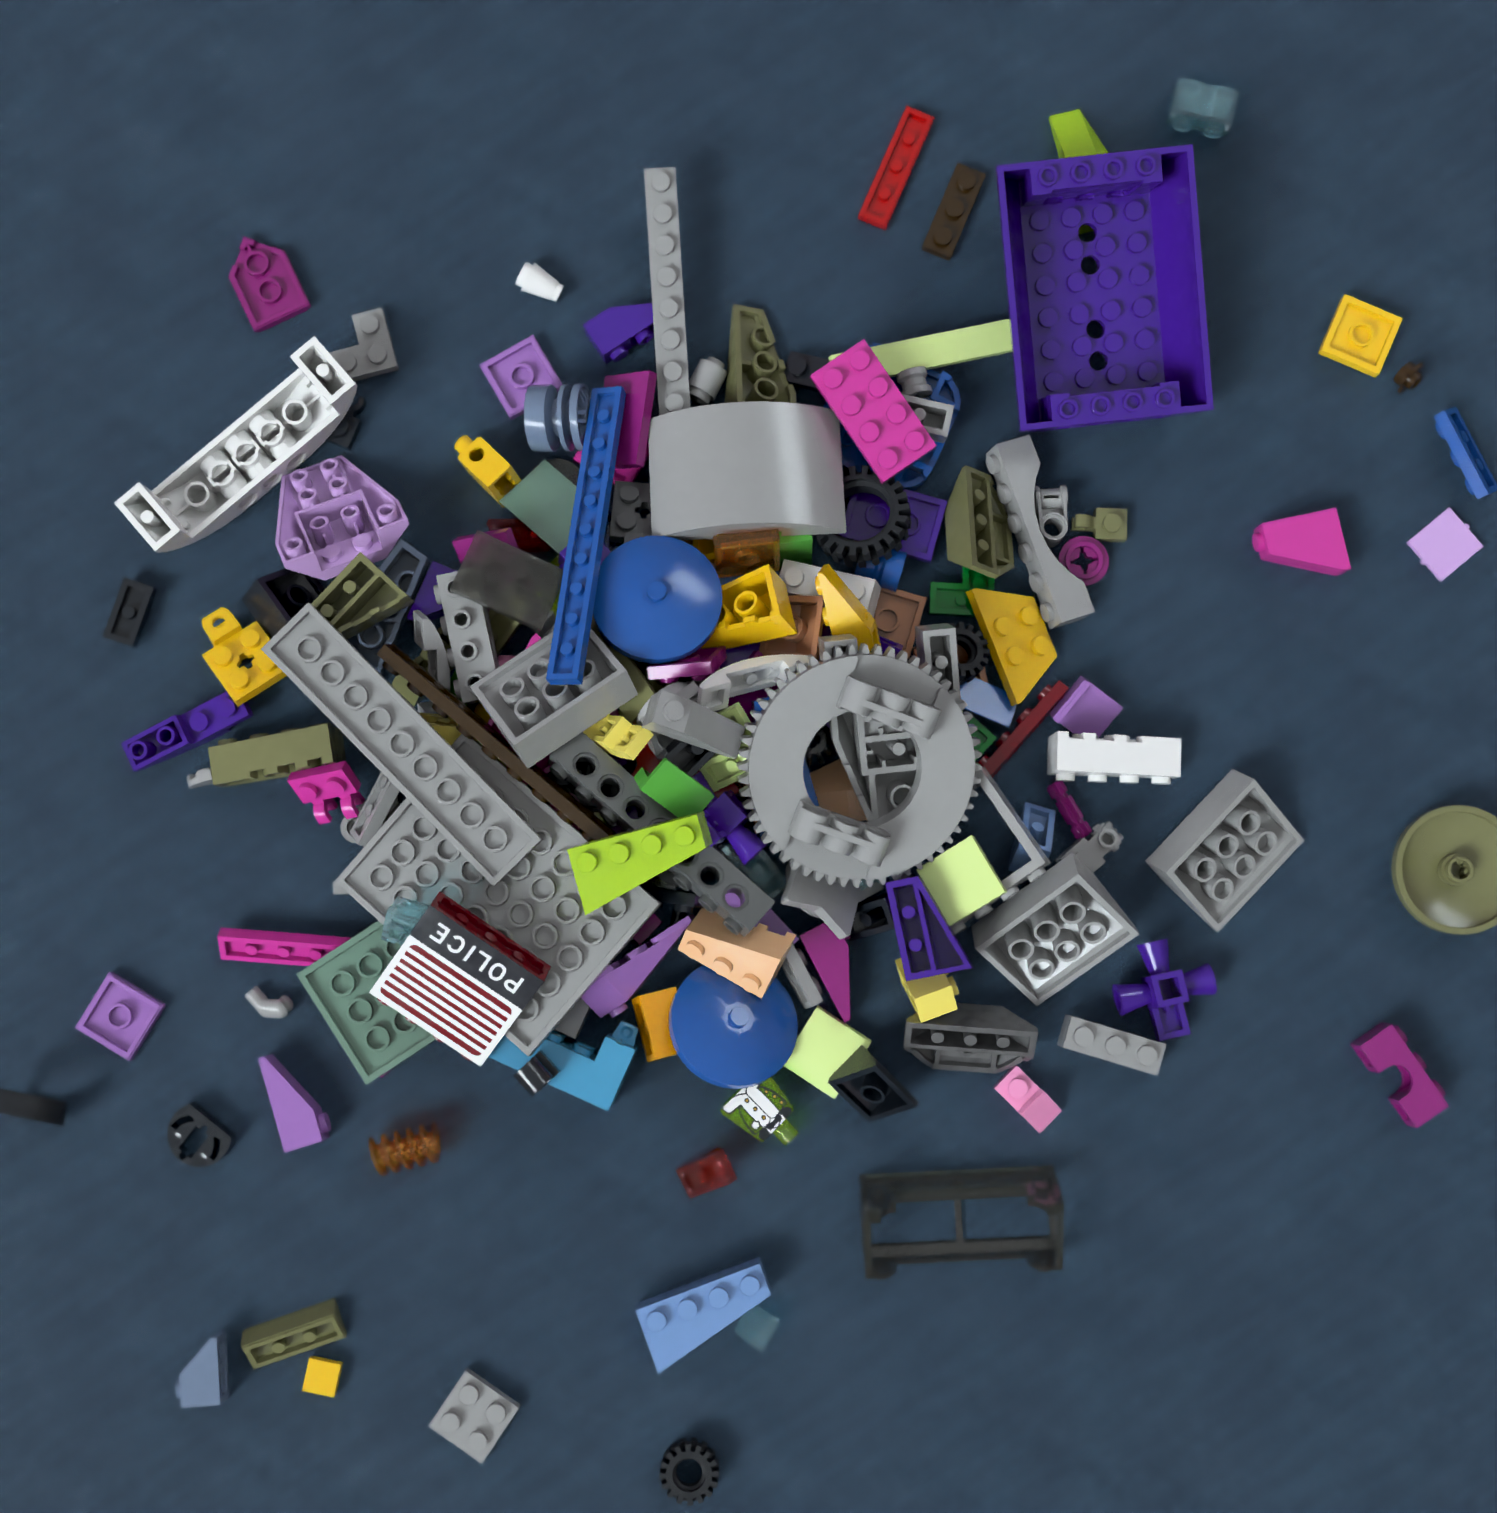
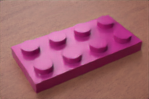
M865 339L810 375L811 380L882 484L937 447Z

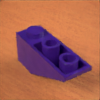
M652 303L609 307L583 324L586 336L605 364L612 360L613 362L622 360L628 355L629 349L638 343L639 345H644L654 338Z

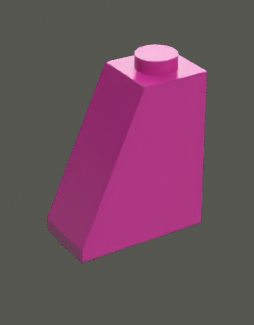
M1337 508L1265 522L1254 529V534L1252 535L1253 548L1255 552H1259L1260 559L1263 561L1333 576L1342 575L1351 569Z

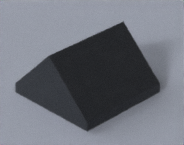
M863 1045L828 1080V1083L869 1123L915 1108L919 1103Z

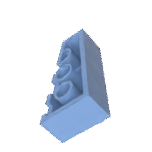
M760 1257L638 1302L635 1311L658 1374L771 1296V1287Z

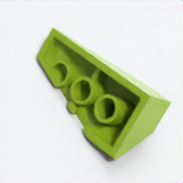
M1080 109L1049 116L1059 158L1109 153ZM1082 225L1079 228V234L1094 231L1088 225Z

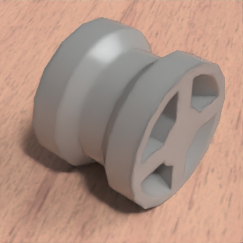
M926 367L909 368L896 375L897 383L902 387L901 394L918 398H925L932 394L931 385L927 384L926 381L928 374Z

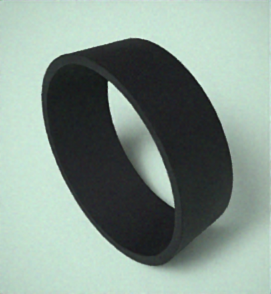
M0 1088L1 1114L64 1126L67 1102Z

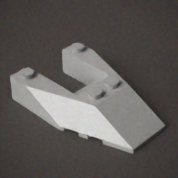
M948 623L915 626L917 657L920 658L919 666L924 662L932 665L930 673L934 670L942 673L939 681L948 679L952 683L948 691L956 689L960 692L956 628ZM852 634L818 637L819 654L820 650L825 649L830 656H833L834 646H839L844 654L847 644L850 643L854 645L856 652H858L857 638ZM960 695L958 696L956 701L961 700ZM846 712L829 721L831 739L867 821L885 816L905 799L915 779L917 756L910 734L896 730L883 723L865 719L852 712Z

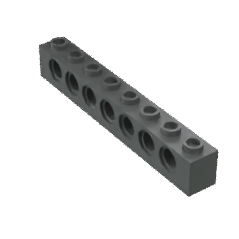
M583 732L553 751L549 756L548 764L552 774L561 781L567 780L575 787L574 792L581 800L586 803L591 801L600 809L599 814L606 822L611 825L616 823L625 832L678 818L641 791L634 777ZM587 763L591 766L593 773L582 775L577 771L576 765ZM607 784L612 785L616 788L617 795L607 797L601 792L600 787ZM629 806H635L640 809L642 817L632 819L626 814L625 809ZM708 846L691 856V862H680L668 869L675 875L673 879L682 889L686 891L691 889L700 897L698 902L711 913L717 912L724 919L723 924L726 928L736 935L740 933L745 937L775 903L771 897L713 846ZM703 871L711 872L715 876L716 884L706 885L703 883L700 873ZM727 893L736 894L740 899V907L728 905L725 895Z

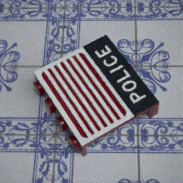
M439 891L369 993L375 996L382 1004L390 1006L404 1015L410 1023L419 1025L431 1033L436 1040L446 1043L458 1051L466 1060L473 1061L481 1067L543 984L551 966Z

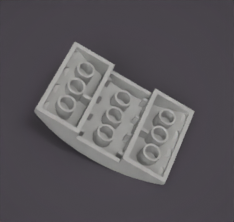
M750 401L691 407L651 418L648 444L652 536H668L679 540L717 539V534L781 531V536L846 533L840 422L832 409L789 402Z

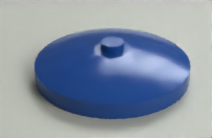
M645 536L633 539L617 547L601 563L593 618L602 637L622 655L644 663H670L688 657L699 650L714 633L722 610V588L715 568L697 548L682 540L668 536Z
M702 965L682 982L673 997L669 1011V1032L677 1055L691 1072L715 1086L743 1089L759 1085L775 1075L785 1065L795 1047L798 1033L796 1010L789 993L776 977L761 999Z

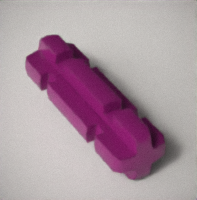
M1056 781L1049 785L1047 792L1052 799L1055 798L1057 801L1055 805L1067 825L1072 826L1070 830L1074 837L1078 840L1091 834L1092 829L1087 821H1083L1082 817L1084 816L1071 794L1068 795L1066 793L1068 789L1064 782Z

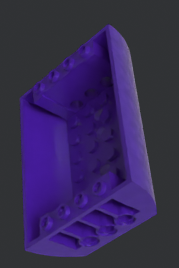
M1193 144L997 165L995 169L1019 432H1043L1162 419L1214 410ZM1088 225L1094 230V239L1091 242H1084L1079 238L1078 230L1080 226ZM1091 257L1096 261L1097 270L1094 274L1083 272L1081 268L1083 258ZM1090 321H1097L1102 326V335L1097 339L1087 334L1086 329ZM1093 353H1100L1104 356L1105 366L1102 370H1095L1090 366L1089 359Z

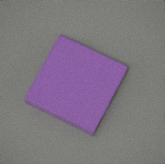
M534 335L529 336L479 365L510 420L524 414L525 394L529 386L552 384L557 392H559L560 386L563 385Z
M109 972L75 1028L128 1061H131L136 1056L167 1004L116 973Z

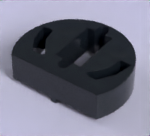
M194 1101L183 1106L174 1114L168 1126L167 1138L171 1151L181 1162L193 1167H206L223 1159L231 1151L236 1140V1134L222 1124L216 1116L211 1115ZM190 1115L194 1119L185 1122L181 1126L177 1124L185 1116ZM207 1126L208 1129L205 1132L208 1135L207 1139L195 1154L191 1153L186 1156L185 1151L187 1148L184 1146L197 1128L201 1129ZM220 1140V1149L218 1155L216 1156L215 1152L218 1148Z

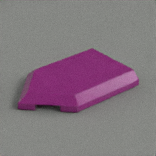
M243 236L239 247L240 252L235 265H232L228 277L254 332H263L306 312L311 307V304L286 251L274 246L270 247L258 243L256 240Z

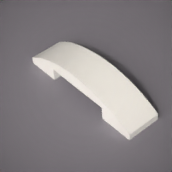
M795 654L767 655L728 665L711 674L699 685L697 703L712 711L728 708L730 697L776 686L774 681L776 677L786 681L787 677L784 670L788 668L794 673L798 672L796 661L799 660L802 664L808 666V656Z

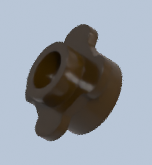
M1410 361L1395 375L1393 381L1400 386L1397 391L1399 394L1405 392L1406 389L1412 391L1422 381L1424 377L1421 372L1424 367L1422 362L1416 366Z

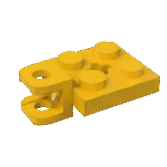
M220 607L202 619L203 629L214 646L202 654V657L237 707L287 676L261 650L270 638L257 621L242 629L234 615L224 607ZM217 619L225 620L216 627L213 626ZM254 658L251 661L253 665L251 668L247 669L245 666L239 668L242 660Z

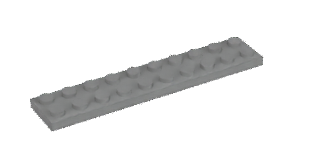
M308 602L261 648L493 887L543 840L311 603Z

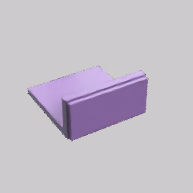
M1080 676L1049 714L1055 722L1062 724L1073 734H1081L1083 732L1096 733L1099 738L1122 711L1123 707L1088 679Z

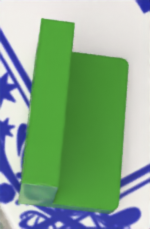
M664 758L651 773L642 767L634 776L641 791L678 818L703 811L714 798L710 790L667 758Z

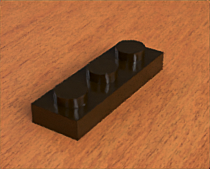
M957 163L922 245V251L950 262L985 180V173Z

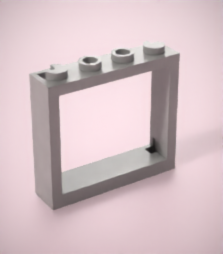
M983 766L982 770L975 772V776L981 782L974 784L972 789L975 790L980 786L983 788L1031 858V861L1001 881L1007 893L953 926H950L955 935L967 928L964 923L975 916L978 920L993 910L991 904L1002 898L1003 901H1006L1020 891L1017 886L1027 879L1030 883L1039 879L1040 876L1046 873L1044 868L1051 863L992 776ZM900 872L898 877L901 880L914 876L912 873L910 876H907L904 872Z

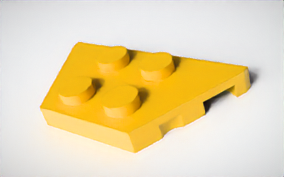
M979 588L971 589L966 592L983 637L988 642L987 647L990 649L991 657L1010 704L1014 706L1025 699L1058 655L1034 597Z

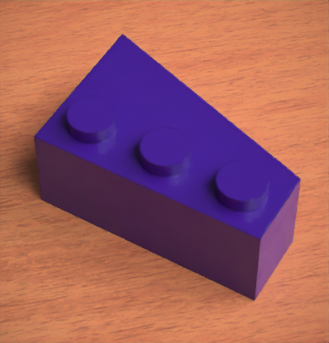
M915 876L885 883L906 981L974 968L921 877Z

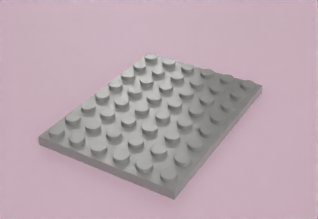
M461 734L451 746L543 840L493 887L406 798L335 882L402 943L405 942L440 891L550 965L551 968L545 981L505 1033V1036L529 1057L616 958L661 903L639 885L585 915L567 849L588 841L583 838L575 827L564 822L550 805L537 799L525 783L519 782L510 776L506 771L507 768L500 761H495L488 757L481 750L483 746L475 739H468Z

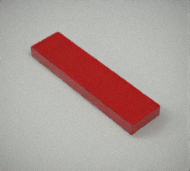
M906 105L860 209L858 220L886 231L934 123V116Z

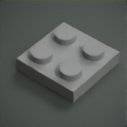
M467 1367L428 1427L482 1464L521 1404Z

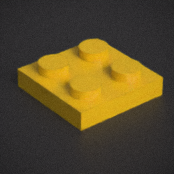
M1344 294L1339 301L1318 354L1376 378L1381 372L1403 318Z

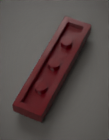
M1060 680L1054 686L1048 684L1037 696L1040 702L1035 708L1031 710L1027 707L1016 720L1019 724L1018 727L1011 734L1006 731L996 742L995 746L998 749L991 757L984 755L978 764L985 767L993 778L1049 716V713L1065 696L1069 688Z

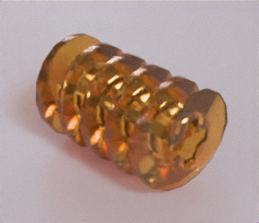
M434 1121L432 1122L431 1132H427L424 1125L421 1124L419 1125L418 1135H415L411 1127L406 1128V1138H402L399 1131L396 1130L393 1134V1141H389L385 1133L381 1134L380 1144L375 1142L373 1136L369 1137L368 1140L372 1162L381 1176L388 1175L390 1168L394 1173H399L402 1166L407 1170H411L414 1168L415 1161L420 1167L426 1166L428 1159L431 1163L436 1164L441 1156V1139L438 1127Z

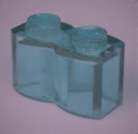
M1180 78L1174 87L1166 123L1181 132L1196 129L1203 132L1209 138L1227 136L1232 127L1239 91L1225 86L1208 85L1197 80Z

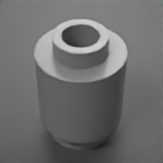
M710 356L707 359L699 360L689 380V392L692 401L700 405H709L710 401L715 400L728 375L724 369L725 364Z

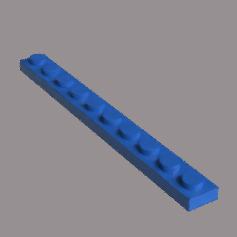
M622 386L592 388L546 680L550 685H580L583 682L626 392Z

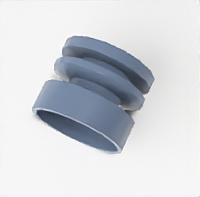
M576 383L573 387L570 384H563L560 386L559 392H557L552 384L531 385L528 387L524 401V425L527 442L532 451L555 452L558 450L560 442L566 451H572L575 448L578 451L583 450L591 400L590 391L585 383Z

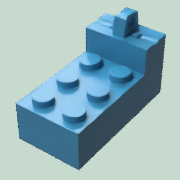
M621 1021L613 1034L609 1033L605 1036L597 1055L594 1054V1047L581 1041H577L574 1044L564 1040L565 1034L553 1030L529 1057L505 1035L488 1057L519 1070L535 1054L542 1050L560 1070L548 1083L549 1085L609 1111L616 1100L639 1048V1045L635 1044L639 1028L628 1022Z

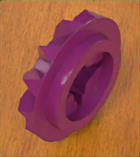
M1078 536L1072 538L1064 544L1059 552L1058 561L1070 573L1082 580L1086 587L1099 582L1107 572L1109 566L1108 553L1102 543L1092 537ZM1081 550L1085 559L1096 560L1086 566L1085 574L1081 565L1071 564L1079 558Z

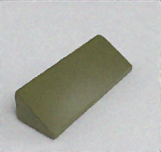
M330 1299L243 1330L241 1348L253 1369H257L346 1338L347 1333L338 1304L335 1299Z

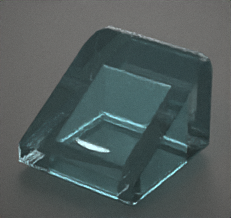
M755 1306L743 1314L734 1332L754 1348L763 1352L779 1325V1319Z

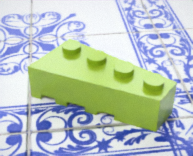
M704 811L582 843L567 849L585 915L713 844Z

